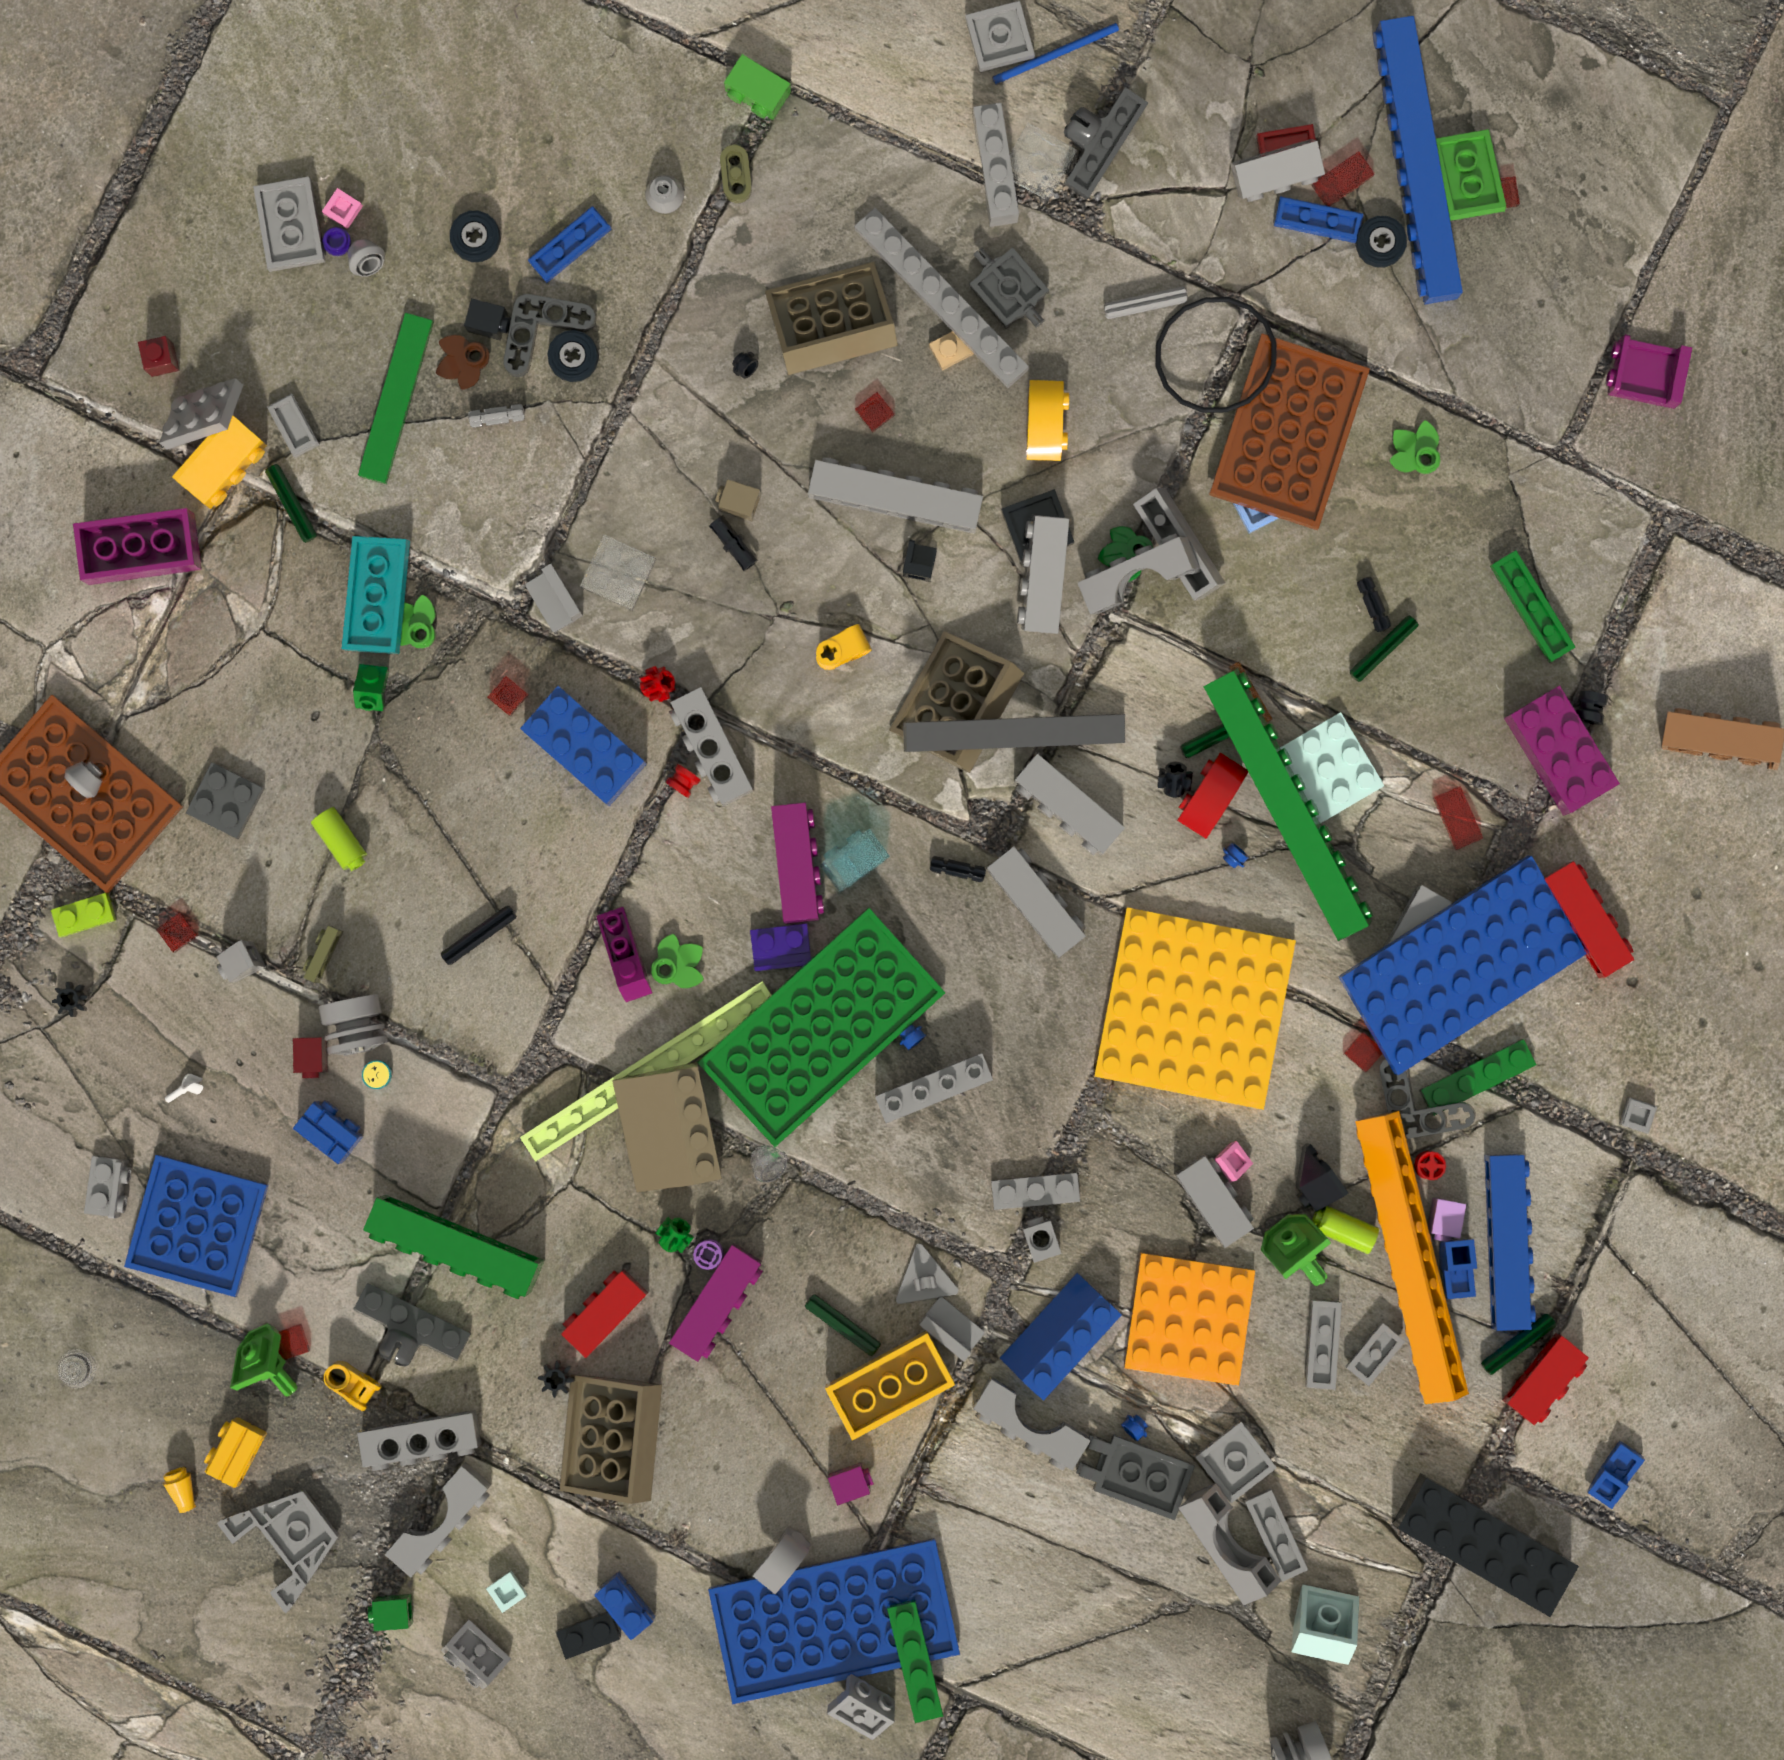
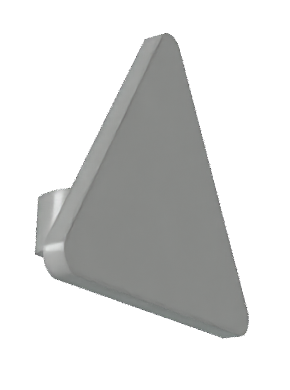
M920 1243L917 1244L896 1297V1302L902 1304L956 1295L958 1293L956 1285L925 1247Z

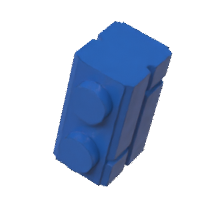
M324 1100L323 1103L314 1101L293 1129L334 1162L342 1164L363 1138V1135L358 1132L361 1128L351 1119L346 1118L344 1121L337 1116L338 1109L328 1101Z
M618 1571L596 1590L594 1596L627 1637L632 1640L651 1625L656 1616L630 1584H626V1578Z

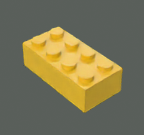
M924 1331L826 1384L825 1390L853 1441L953 1387L955 1381L930 1334Z

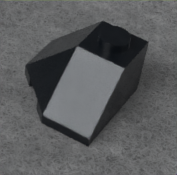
M1306 1143L1302 1146L1296 1188L1300 1193L1296 1196L1305 1209L1310 1207L1313 1211H1318L1346 1196L1348 1191L1331 1167L1317 1157L1318 1152L1311 1144Z

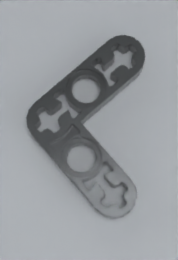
M532 294L519 296L514 303L504 355V366L507 372L514 377H522L529 372L538 325L588 332L596 324L594 310L589 305ZM527 302H531L532 307L541 309L540 304L544 303L542 308L543 317L538 318L540 314L534 310H529L528 315H525L520 307L526 306ZM553 306H559L563 309V315L558 320H551L548 317V310ZM568 308H572L571 313L576 316H581L582 312L586 311L587 316L591 319L585 320L584 325H581L579 319L570 317L571 322L566 323L569 317ZM521 328L530 331V338L524 343H519L515 340V333ZM513 346L521 350L520 359L524 363V366H519L518 370H514L513 365L510 364V361H515L517 357L516 349L512 350Z
M1384 1059L1382 1061L1380 1075L1388 1113L1399 1111L1401 1120L1405 1118L1407 1122L1417 1121L1415 1115L1420 1114V1125L1423 1131L1418 1132L1419 1126L1411 1127L1408 1129V1133H1405L1406 1139L1465 1129L1474 1123L1476 1112L1466 1102L1416 1110L1408 1069L1397 1075L1398 1081L1404 1079L1405 1085L1396 1084L1389 1087L1388 1082L1394 1081L1393 1074L1386 1072V1068L1390 1066L1387 1060ZM1401 1089L1407 1094V1101L1404 1105H1396L1392 1102L1391 1094L1394 1090ZM1458 1108H1463L1464 1112H1469L1470 1117L1466 1118V1123H1461L1460 1119L1450 1120L1452 1126L1447 1127V1116L1443 1110L1448 1109V1115L1458 1113ZM1435 1112L1441 1117L1439 1128L1432 1129L1426 1125L1425 1118L1428 1113Z

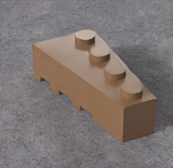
M1675 708L1674 712L1667 713L1662 742L1663 750L1702 756L1703 752L1709 753V757L1723 761L1732 760V757H1738V761L1745 765L1755 766L1765 762L1768 763L1767 769L1778 770L1784 743V728H1780L1779 723L1763 721L1762 725L1750 724L1751 720L1743 717H1733V721L1723 720L1721 715L1715 713H1704L1703 717L1691 715V710Z

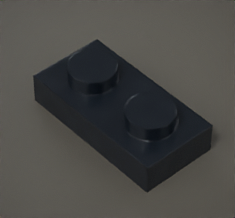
M608 1612L556 1631L565 1660L621 1639L617 1624Z

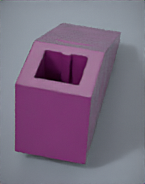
M624 907L597 915L614 977L625 1002L652 994L646 969Z

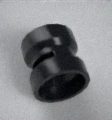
M1580 691L1578 698L1580 708L1576 710V713L1581 721L1587 724L1603 725L1605 717L1602 713L1603 707L1607 705L1609 696L1594 691Z

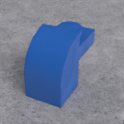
M1474 1239L1441 1242L1439 1262L1443 1273L1445 1298L1476 1297L1473 1269H1477Z

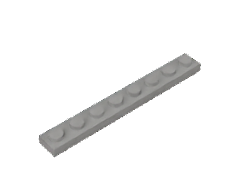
M876 208L854 226L855 231L1007 388L1012 386L1029 370V366Z

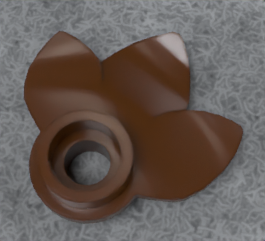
M451 335L439 340V345L447 356L440 362L436 374L445 379H458L462 390L473 387L480 379L481 369L489 362L490 354L487 347L480 342H469L461 335ZM474 352L481 354L480 359L477 361L471 360V355Z

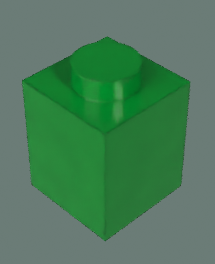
M411 1594L376 1597L372 1601V1605L368 1606V1621L373 1623L374 1631L409 1629L413 1624Z

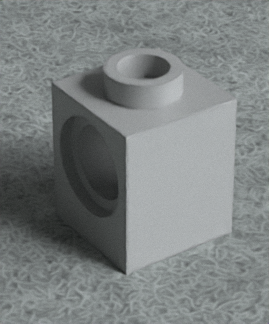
M1043 1216L1026 1221L1028 1226L1023 1227L1022 1230L1034 1263L1062 1254L1050 1219L1044 1220ZM1038 1230H1044L1049 1235L1048 1242L1043 1246L1033 1243V1235Z

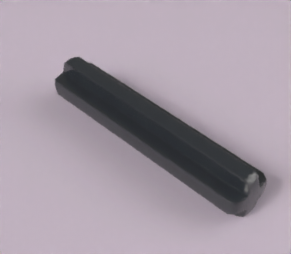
M505 906L442 951L441 957L446 964L452 965L516 919L515 912L510 906Z

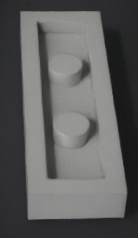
M1077 1172L991 1181L994 1210L1080 1202Z
M1311 1300L1305 1387L1336 1390L1341 1302Z
M1271 1488L1244 1500L1281 1581H1286L1307 1571L1308 1568Z

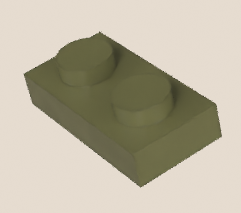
M327 926L326 930L322 929L315 942L318 948L314 956L310 955L303 967V971H306L305 979L313 983H320L344 931L333 926Z

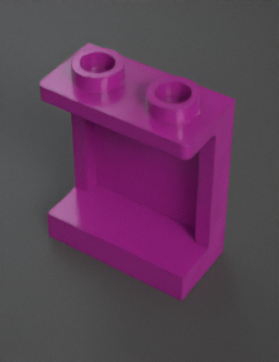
M1626 334L1618 342L1615 341L1611 352V358L1615 359L1613 369H1609L1606 377V386H1609L1608 395L1673 409L1682 403L1692 347L1681 345L1678 349L1630 340L1631 336Z

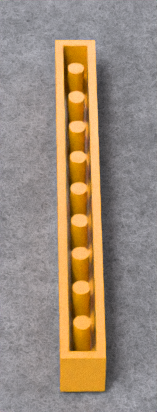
M1396 1111L1370 1116L1355 1121L1357 1137L1361 1143L1364 1155L1363 1161L1371 1184L1370 1190L1378 1212L1377 1219L1381 1225L1385 1240L1384 1247L1388 1253L1392 1269L1391 1276L1395 1282L1399 1297L1398 1304L1403 1313L1405 1333L1409 1338L1412 1350V1361L1419 1378V1389L1425 1404L1456 1401L1468 1395L1469 1392L1400 1112Z

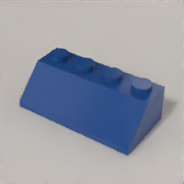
M1076 1273L999 1358L1044 1401L1122 1314L1083 1277Z

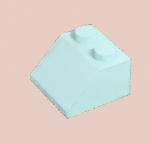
M1303 1584L1293 1625L1291 1652L1349 1665L1357 1647L1359 1596Z

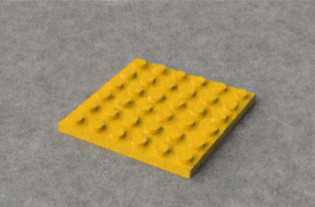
M1127 907L1094 1076L1264 1110L1296 940Z

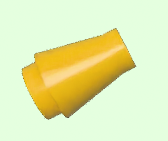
M179 1467L163 1475L165 1480L163 1485L176 1504L179 1513L194 1509L196 1504L193 1496L191 1473L187 1472L185 1467Z

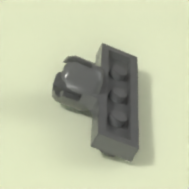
M1125 87L1105 118H1099L1085 107H1080L1070 118V123L1064 129V135L1080 146L1082 154L1063 184L1087 200L1145 110L1148 102Z
M369 1283L366 1284L354 1307V1311L388 1328L387 1334L379 1347V1352L383 1358L390 1361L397 1347L400 1348L394 1359L396 1361L395 1364L399 1366H408L420 1346H427L458 1361L471 1336V1333Z

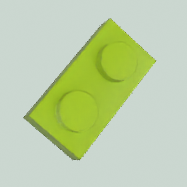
M108 893L99 894L51 910L58 936L61 938L116 921Z

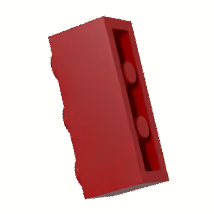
M625 1269L619 1274L614 1270L603 1281L606 1288L599 1295L594 1291L582 1303L586 1307L579 1316L574 1312L562 1324L566 1329L561 1335L585 1358L648 1294Z
M1555 1333L1502 1401L1534 1426L1537 1422L1542 1423L1550 1414L1551 1409L1549 1407L1556 1399L1559 1401L1565 1396L1569 1390L1567 1385L1573 1377L1578 1378L1587 1367L1585 1362L1589 1357L1562 1335Z

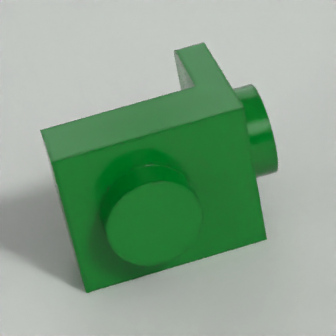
M359 664L353 688L356 708L366 711H383V696L389 675L388 667Z

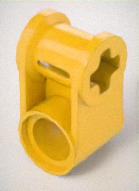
M856 624L821 642L816 649V661L824 670H832L849 661L861 658L871 652L872 648L860 624ZM828 649L830 653L835 652L832 661L827 657L822 658L824 650Z
M345 1361L334 1362L324 1373L325 1385L361 1411H366L368 1401L374 1392L379 1391L382 1387L375 1379L362 1373ZM333 1369L344 1371L346 1375L344 1382H336L333 1379ZM366 1387V1390L363 1392V1394L359 1396L363 1388Z

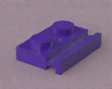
M807 924L750 930L755 972L804 966L811 959Z

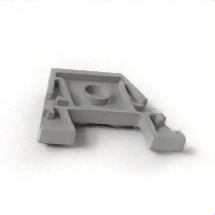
M306 1490L223 1518L217 1523L232 1544L257 1526L278 1552L293 1574L273 1589L270 1594L285 1613L293 1607L340 1536Z

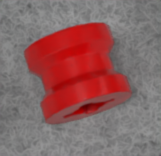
M677 764L674 775L668 777L665 783L686 798H689L691 789L694 785H698L701 779L680 764Z
M1422 1151L1416 1156L1413 1164L1417 1175L1428 1180H1437L1442 1177L1446 1170V1162L1443 1156L1433 1151Z

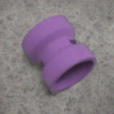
M713 1239L701 1241L693 1253L695 1263L700 1268L706 1270L717 1267L724 1255L721 1244Z

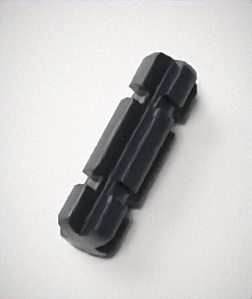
M1372 577L1359 580L1357 586L1360 593L1364 594L1362 598L1370 618H1374L1373 625L1375 630L1381 632L1390 628L1391 622L1388 615L1385 616L1384 614L1386 610L1378 591L1374 590L1376 586Z
M933 856L931 859L930 870L933 872L941 873L942 871L946 875L963 879L969 877L972 878V881L983 882L986 874V868L975 865V867H972L969 863L951 859L946 861L938 856Z

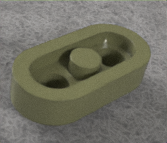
M729 145L723 149L720 155L723 190L729 201L743 203L749 199L752 193L749 158L743 147ZM738 158L740 163L733 166L730 164V160ZM735 186L743 188L741 193H734L732 190Z

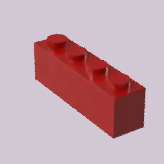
M1574 861L1568 862L1544 877L1553 896L1569 920L1574 933H1576L1586 952L1585 957L1598 978H1606L1635 960L1631 954L1634 952L1631 944L1626 938H1621L1617 932L1618 924L1615 918L1610 913L1606 914L1601 906L1603 903L1602 897L1595 888H1590L1586 881L1588 875L1580 864L1576 865Z

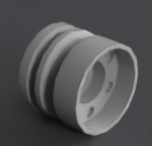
M378 994L318 1006L321 1024L336 1026L335 1032L324 1036L325 1041L334 1039L339 1041L338 1045L327 1047L328 1055H353L371 1051L381 1044L388 1043L387 1035L373 1036V1031L384 1029L385 1024H371L370 1018L382 1013Z
M1316 1721L1297 1727L1299 1742L1294 1743L1287 1731L1284 1732L1283 1737L1286 1746L1281 1748L1276 1736L1269 1738L1272 1760H1332Z

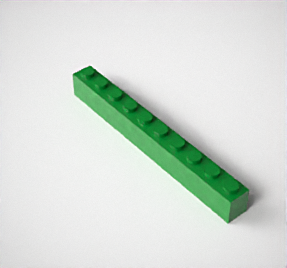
M1237 668L1203 686L1337 940L1340 941L1368 927L1372 922L1370 917L1373 916V913L1366 901L1361 902L1357 894L1360 891L1354 877L1352 875L1348 877L1343 867L1346 866V862L1339 850L1334 851L1330 843L1333 838L1326 825L1321 826L1316 816L1319 815V811L1312 799L1307 800L1303 792L1306 787L1300 775H1294L1289 765L1292 764V760L1285 748L1280 749L1276 741L1279 736L1272 723L1267 724L1262 714L1265 713L1264 706L1258 697L1253 698L1249 690L1252 685L1246 673H1240Z

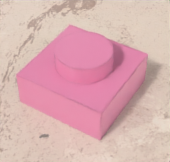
M337 188L322 210V213L348 230L363 205Z
M1237 1141L1229 1143L1214 1158L1229 1182L1238 1180L1253 1164Z

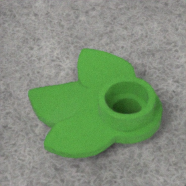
M1424 420L1416 434L1407 430H1395L1393 432V445L1398 453L1389 460L1392 466L1398 471L1405 473L1414 470L1422 474L1434 472L1440 465V454L1436 450L1439 436L1435 428L1428 421ZM1421 456H1428L1430 464L1424 465L1421 462Z
M421 595L415 605L404 602L400 646L411 644L416 648L424 649L429 647L435 640L436 633L432 624L436 612L432 602L425 595ZM424 629L426 637L420 640L418 632Z
M675 934L665 937L658 945V958L654 960L651 966L652 977L658 983L670 984L673 982L680 988H691L700 984L704 978L695 967L701 959L702 946L696 944L680 946ZM665 964L671 968L670 974L666 976L660 972L661 966Z

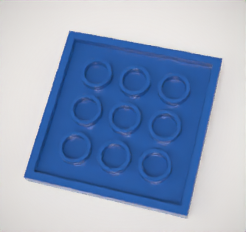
M155 1155L124 1267L237 1297L269 1185L166 1156Z

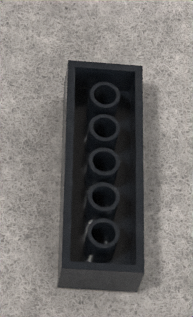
M1422 1473L1419 1474L1392 1522L1397 1529L1549 1617L1553 1614L1579 1567L1565 1556Z

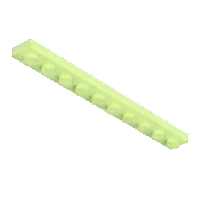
M762 981L521 1136L522 1142L535 1162L618 1109L612 1080L688 1064L713 1048L771 995L764 982Z

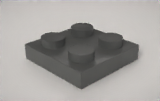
M211 762L186 814L239 839L265 788Z

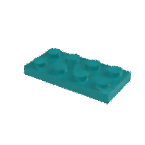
M352 536L342 650L390 654L400 653L410 549L409 540Z

